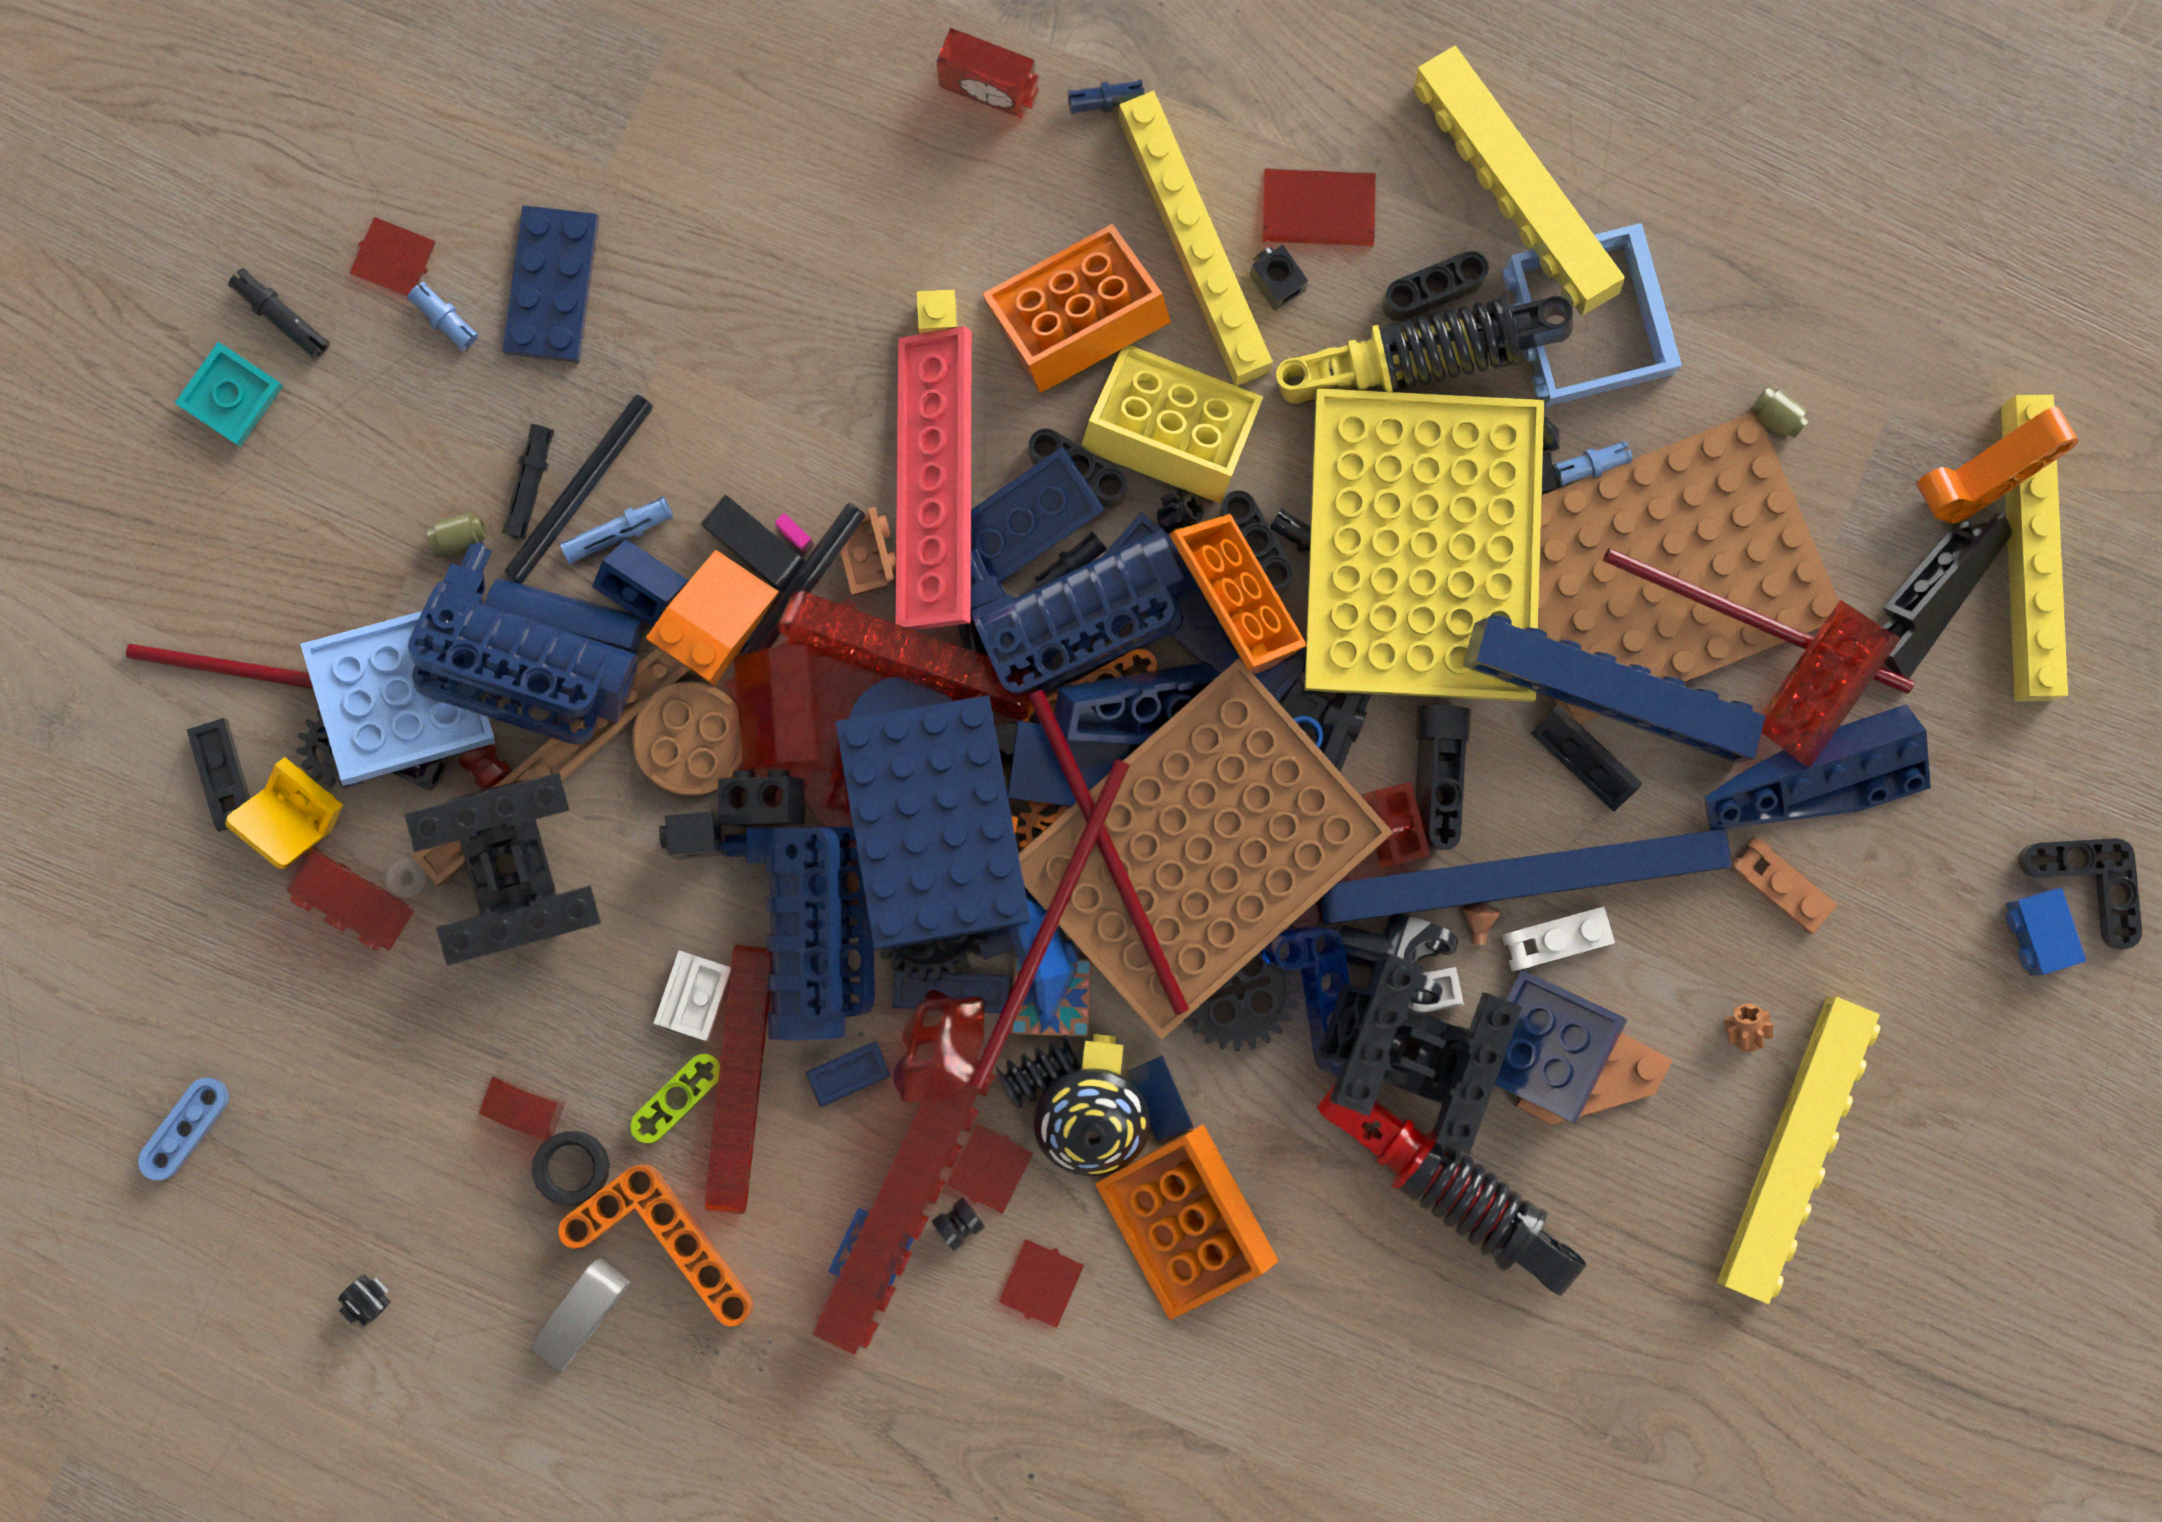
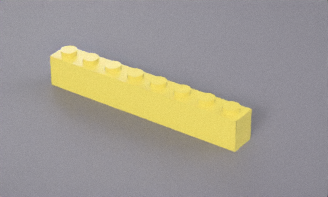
M1456 45L1419 66L1414 85L1419 100L1423 104L1428 103L1435 112V119L1440 129L1445 133L1449 132L1456 141V149L1464 161L1469 160L1474 166L1482 187L1486 190L1490 189L1495 195L1501 213L1505 218H1511L1516 224L1520 239L1524 245L1535 250L1540 258L1539 262L1544 273L1550 278L1554 277L1560 285L1563 298L1567 299L1572 307L1575 306L1581 316L1620 294L1625 280L1624 275Z
M1151 91L1119 104V122L1234 385L1239 386L1270 373L1273 361L1155 92Z
M2015 395L2002 404V438L2039 413L2053 408L2054 395ZM2057 460L2005 494L2006 518L2012 529V535L2007 541L2015 702L2054 701L2068 696Z
M1826 997L1718 1277L1717 1284L1766 1304L1770 1303L1771 1298L1778 1296L1783 1285V1277L1780 1276L1785 1261H1791L1797 1248V1240H1794L1799 1225L1803 1226L1810 1215L1811 1204L1808 1203L1813 1189L1817 1190L1823 1181L1825 1168L1822 1167L1826 1154L1832 1153L1837 1144L1839 1133L1835 1130L1840 1117L1844 1118L1850 1110L1853 1098L1849 1094L1854 1081L1858 1082L1865 1071L1866 1060H1863L1866 1049L1868 1045L1872 1046L1878 1037L1880 1025L1876 1023L1880 1014L1839 997Z

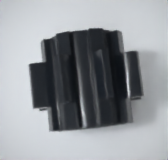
M364 1274L350 1284L337 1298L343 1305L339 1312L351 1324L358 1321L364 1327L379 1316L391 1303L385 1296L389 1290L377 1277L370 1280Z

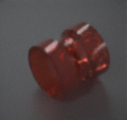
M493 744L469 750L458 760L465 771L472 772L475 777L474 784L480 791L496 786L512 772L508 763L496 756V747Z

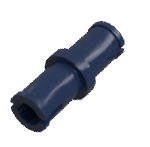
M1141 79L1109 85V82H1101L1100 87L1074 91L1068 90L1067 96L1068 105L1071 107L1070 113L1073 115L1075 113L1103 109L1104 112H1112L1113 107H1119V104L1144 95V87H1141L1143 82Z

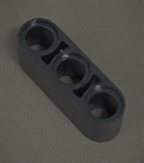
M1467 251L1397 279L1389 285L1383 297V312L1391 320L1403 321L1477 291L1484 282L1489 270L1488 261L1479 252ZM1472 266L1478 272V277L1476 279H1468L1463 276L1460 268ZM1432 279L1438 280L1442 283L1444 291L1433 293L1427 288L1426 282ZM1397 293L1404 294L1409 299L1410 305L1399 307L1393 303L1391 296Z
M1042 428L1031 435L1029 440V457L1034 465L1046 458L1036 452V446L1042 441L1052 442L1056 450L1064 447L1073 461L1080 460L1087 464L1089 469L1083 477L1104 507H1116L1124 501L1127 493V479L1118 468L1052 429ZM1105 480H1114L1120 485L1121 489L1117 494L1108 496L1101 492L1099 487Z
M1242 490L1232 491L1225 496L1222 502L1220 517L1229 514L1227 507L1231 503L1238 502L1247 508L1248 515L1244 518H1232L1245 540L1251 535H1259L1265 540L1266 548L1259 552L1252 550L1264 572L1268 568L1275 567L1284 573L1285 580L1282 583L1272 584L1278 595L1282 594L1288 588L1293 578L1291 563L1254 498Z
M727 495L720 499L700 523L715 538L782 593L805 562L795 551Z

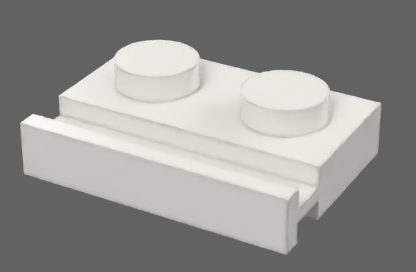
M679 950L653 1024L709 1041L733 968Z

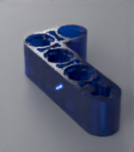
M1307 926L1283 931L1262 950L1263 959L1267 964L1284 970L1301 969L1315 1063L1320 1070L1338 1076L1341 1065L1334 1064L1317 1055L1328 1027L1327 1018L1334 1011L1343 983L1350 984L1342 936L1333 929L1320 926ZM1323 935L1325 947L1320 953H1317L1315 948L1316 941ZM1287 942L1290 947V953L1282 961L1280 958V948ZM1329 973L1331 984L1326 991H1323L1321 981Z

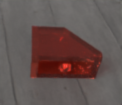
M492 1077L479 1114L506 1127L547 1140L554 1135L566 1102Z

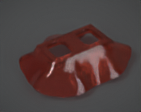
M930 990L925 994L922 1001L918 1003L914 1014L909 1017L904 1025L902 1039L907 1050L896 1064L893 1073L894 1084L902 1101L907 1103L934 1101L955 1095L966 1086L973 1075L984 1042L985 1013L981 997L973 995L954 997L937 990ZM944 1008L940 1024L922 1027L924 1015L927 1011ZM937 1042L934 1056L931 1059L915 1061L919 1045Z

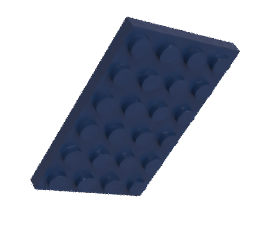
M989 696L836 721L875 951L1030 924L1031 919Z

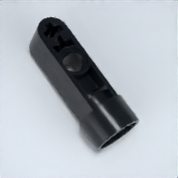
M1450 705L1417 706L1416 739L1419 741L1413 837L1417 846L1425 851L1450 850L1459 843L1461 838L1466 743L1469 742L1470 708ZM1444 755V761H1439L1438 756ZM1437 787L1443 793L1441 804L1438 803L1435 796ZM1441 812V816L1435 817V813ZM1435 831H1439V836H1435Z

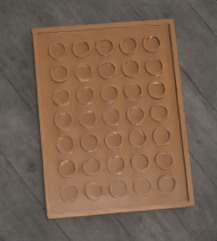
M1754 412L1632 460V463H1626L1604 471L1600 477L1594 478L1592 475L1541 495L1538 629L1545 631L1547 638L1558 642L1560 640L1574 641L1582 645L1581 650L1592 654L1595 652L1607 653L1617 658L1616 662L1622 665L1635 664L1644 666L1651 670L1650 675L1659 678L1674 677L1684 682L1786 642L1603 562V557L1609 547L1806 634L1846 618L1765 427L1755 419L1757 415ZM1552 698L1555 708L1560 705L1579 724L1602 716Z
M1239 658L1123 760V762L1130 764V767L1104 822L1188 1004L1189 1010L1175 1016L1096 842L1058 924L1161 1040L1393 833L1254 674L1248 671L1245 664ZM1109 773L1089 790L1095 804ZM1077 802L1018 853L1024 886L1046 911L1087 824Z

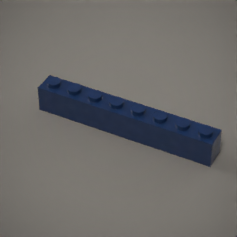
M1490 615V617L1474 623L1463 667L1736 763L1755 759L1766 715L1752 711L1753 706L1740 701H1731L1729 703L1719 699V694L1707 689H1697L1695 691L1684 687L1685 682L1674 677L1659 678L1650 675L1651 670L1644 666L1635 664L1625 666L1617 663V658L1613 655L1603 652L1592 654L1581 650L1582 645L1570 640H1560L1558 642L1549 639L1545 631L1532 627L1521 629L1513 626L1512 620L1504 616Z

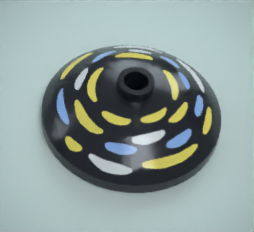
M1081 1069L1058 1078L1043 1092L1035 1110L1034 1131L1041 1150L1055 1165L1077 1175L1101 1176L1126 1167L1141 1153L1150 1133V1113L1141 1091L1124 1076L1104 1069ZM1089 1132L1099 1134L1097 1138H1088L1086 1135Z

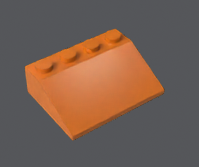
M1113 224L982 293L985 302L1039 393L1171 323L1162 292Z
M1231 514L1175 530L1169 534L1248 671L1258 674L1268 670L1307 646Z
M1204 1124L1173 1139L1095 1183L1169 1321L1263 1275L1279 1261Z

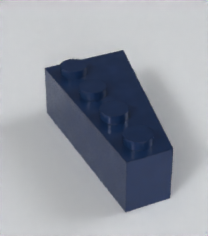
M1208 662L1061 687L1058 689L1054 716L1067 740L1141 745L1221 673Z

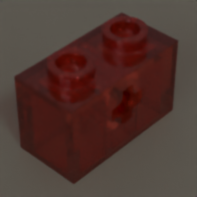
M1411 782L1362 794V798L1393 832L1376 848L1380 868L1430 857Z

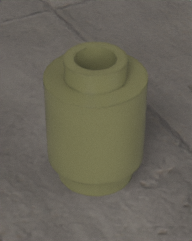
M1770 386L1763 391L1750 408L1757 415L1755 419L1783 440L1788 435L1795 438L1809 421L1804 417L1807 412L1805 407L1781 389L1774 390Z
M471 511L435 522L434 527L427 529L429 544L436 557L445 556L450 558L467 553L470 544L476 545L477 542L483 544V539L488 537L483 519L475 517Z

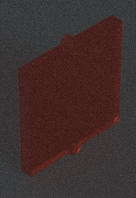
M374 217L364 241H360L358 244L360 251L350 273L361 279L408 296L410 291L418 285L422 274L428 272L426 265L436 242Z
M977 1124L946 1185L971 1197L972 1203L980 1202L1003 1214L1034 1153L1009 1141L1008 1135L1000 1136Z
M1026 1239L999 1303L1024 1313L1026 1319L1033 1317L1057 1328L1084 1264L1059 1254L1057 1248L1050 1250Z

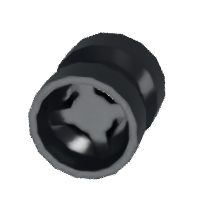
M964 1197L953 1204V1209L947 1214L941 1213L932 1220L935 1228L953 1251L960 1248L964 1244L965 1238L970 1234L977 1235L986 1228ZM952 1219H954V1220L956 1221V1223L958 1224V1226L962 1229V1232H960V1230H959L958 1227L955 1225V1223L952 1221Z

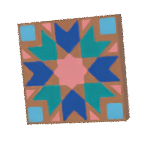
M1015 957L1014 983L1021 970L1018 957ZM1079 959L1078 962H1075L1077 972L1052 1021L1040 1024L1035 1005L1028 990L1012 1026L1011 1034L1088 1037L1091 961Z

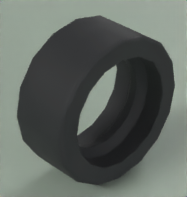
M565 1131L549 1137L540 1145L533 1158L532 1175L537 1189L546 1199L559 1205L573 1206L587 1201L604 1187L609 1176L610 1162L606 1149L597 1138L585 1132ZM566 1145H577L585 1149L591 1156L594 1164L593 1175L589 1183L576 1191H565L557 1187L551 1180L548 1172L549 1161L553 1153Z

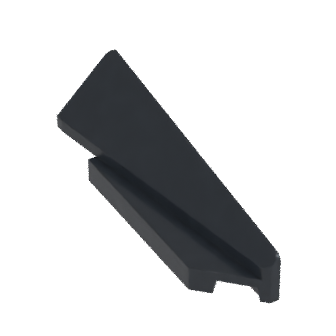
M2002 512L1995 513L1990 522L1972 526L1968 521L1954 525L1885 604L1883 608L1891 619L1867 639L1864 645L1893 672L1907 678L1912 676L2012 535V529L2005 514Z

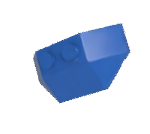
M1026 888L1025 892L1031 922L1030 924L1008 927L1021 968L1047 912ZM1059 925L1029 988L1040 1024L1054 1020L1077 972L1075 962L1079 961L1077 949L1072 939L1066 940L1064 931Z

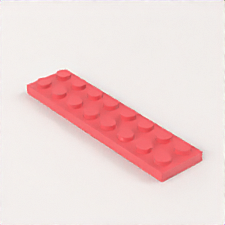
M965 326L898 338L895 629L902 632L970 623L972 331Z

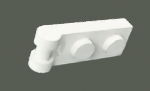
M1605 907L1501 935L1504 946L1508 945L1512 960H1509L1512 972L1615 943ZM1532 938L1536 953L1527 955L1523 941Z

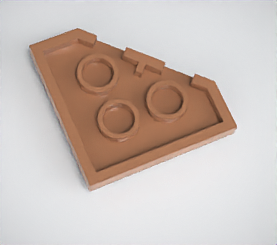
M1621 1032L1580 1116L1655 1095L1673 1060ZM1519 1098L1515 1105L1517 1108L1548 1125L1567 1121L1522 1098Z

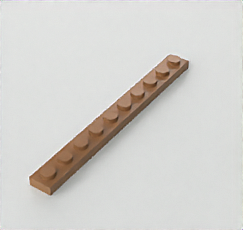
M656 648L638 664L631 694L618 723L600 718L593 736L584 744H569L551 738L496 786L522 779L528 781L560 772L563 782L636 719L641 707L654 693L668 685L680 682L691 671ZM579 719L574 724H570V731L575 733L579 728H584L583 721ZM460 840L421 850L412 856L437 886H441L466 865Z

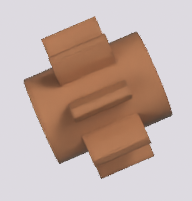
M1743 1004L1734 1007V1017H1725L1724 1019L1725 1032L1728 1033V1043L1735 1044L1743 1051L1752 1052L1760 1048L1763 1049L1764 1038L1772 1039L1774 1037L1773 1023L1770 1022V1012H1763L1757 1005Z

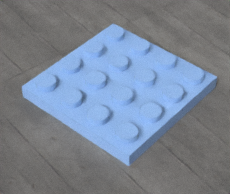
M422 611L300 644L342 786L495 743L487 716L423 696L415 690L412 680L415 664L410 659L408 643ZM431 672L428 676H423L424 683L430 684L432 680L439 681L436 674ZM448 678V683L443 682L447 691H449L450 678ZM460 683L455 691L460 695L468 697L475 694L478 688Z

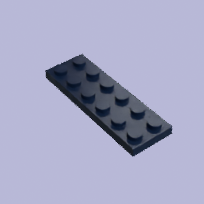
M1140 512L1103 556L1162 528L1144 513ZM1166 533L1191 584V587L1175 594L1184 618L1179 630L1169 636L1201 663L1208 662L1217 671L1222 673L1235 660L1239 658L1242 661L1170 535ZM1165 607L1159 609V620H1162L1165 617L1163 614V611L1166 609ZM1302 648L1276 666L1254 674L1277 702L1304 672L1305 648Z

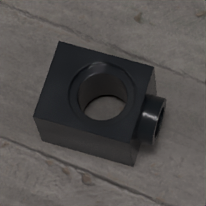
M1284 244L1275 250L1270 246L1253 258L1255 263L1252 264L1250 276L1274 311L1306 291L1308 279ZM1272 268H1280L1286 273L1287 278L1279 282L1273 281L1269 278L1267 271Z

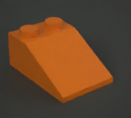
M715 550L667 606L646 639L653 646L715 687L775 600L779 591Z

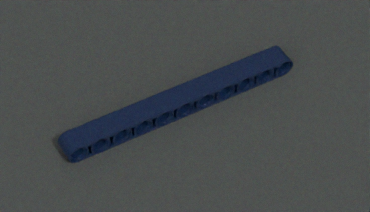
M1720 829L1340 882L1327 891L1319 899L1322 923L1326 925L1719 870L1733 866L1727 830Z

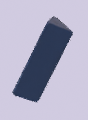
M1163 1055L1127 1070L1131 1082L1141 1091L1147 1102L1150 1113V1126L1157 1142L1193 1127Z

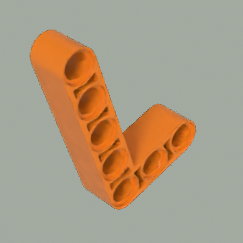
M641 1164L627 1169L560 1222L558 1236L561 1242L566 1247L578 1249L593 1243L621 1220L637 1210L719 1322L729 1327L738 1326L747 1320L752 1313L753 1300L748 1291L658 1170L651 1165ZM638 1171L646 1173L650 1178L651 1185L646 1193L637 1192L632 1185L633 1176ZM607 1195L613 1196L619 1203L618 1213L614 1217L605 1215L601 1209L602 1199ZM659 1203L669 1204L674 1211L673 1220L669 1224L660 1223L655 1216V1210ZM575 1219L582 1220L588 1228L587 1236L582 1241L576 1240L570 1233L571 1223ZM682 1234H689L695 1238L697 1249L693 1255H686L680 1251L678 1241ZM711 1265L719 1270L720 1281L717 1286H708L703 1282L701 1272L705 1266ZM728 1297H736L742 1301L744 1311L740 1317H731L726 1313L724 1304Z

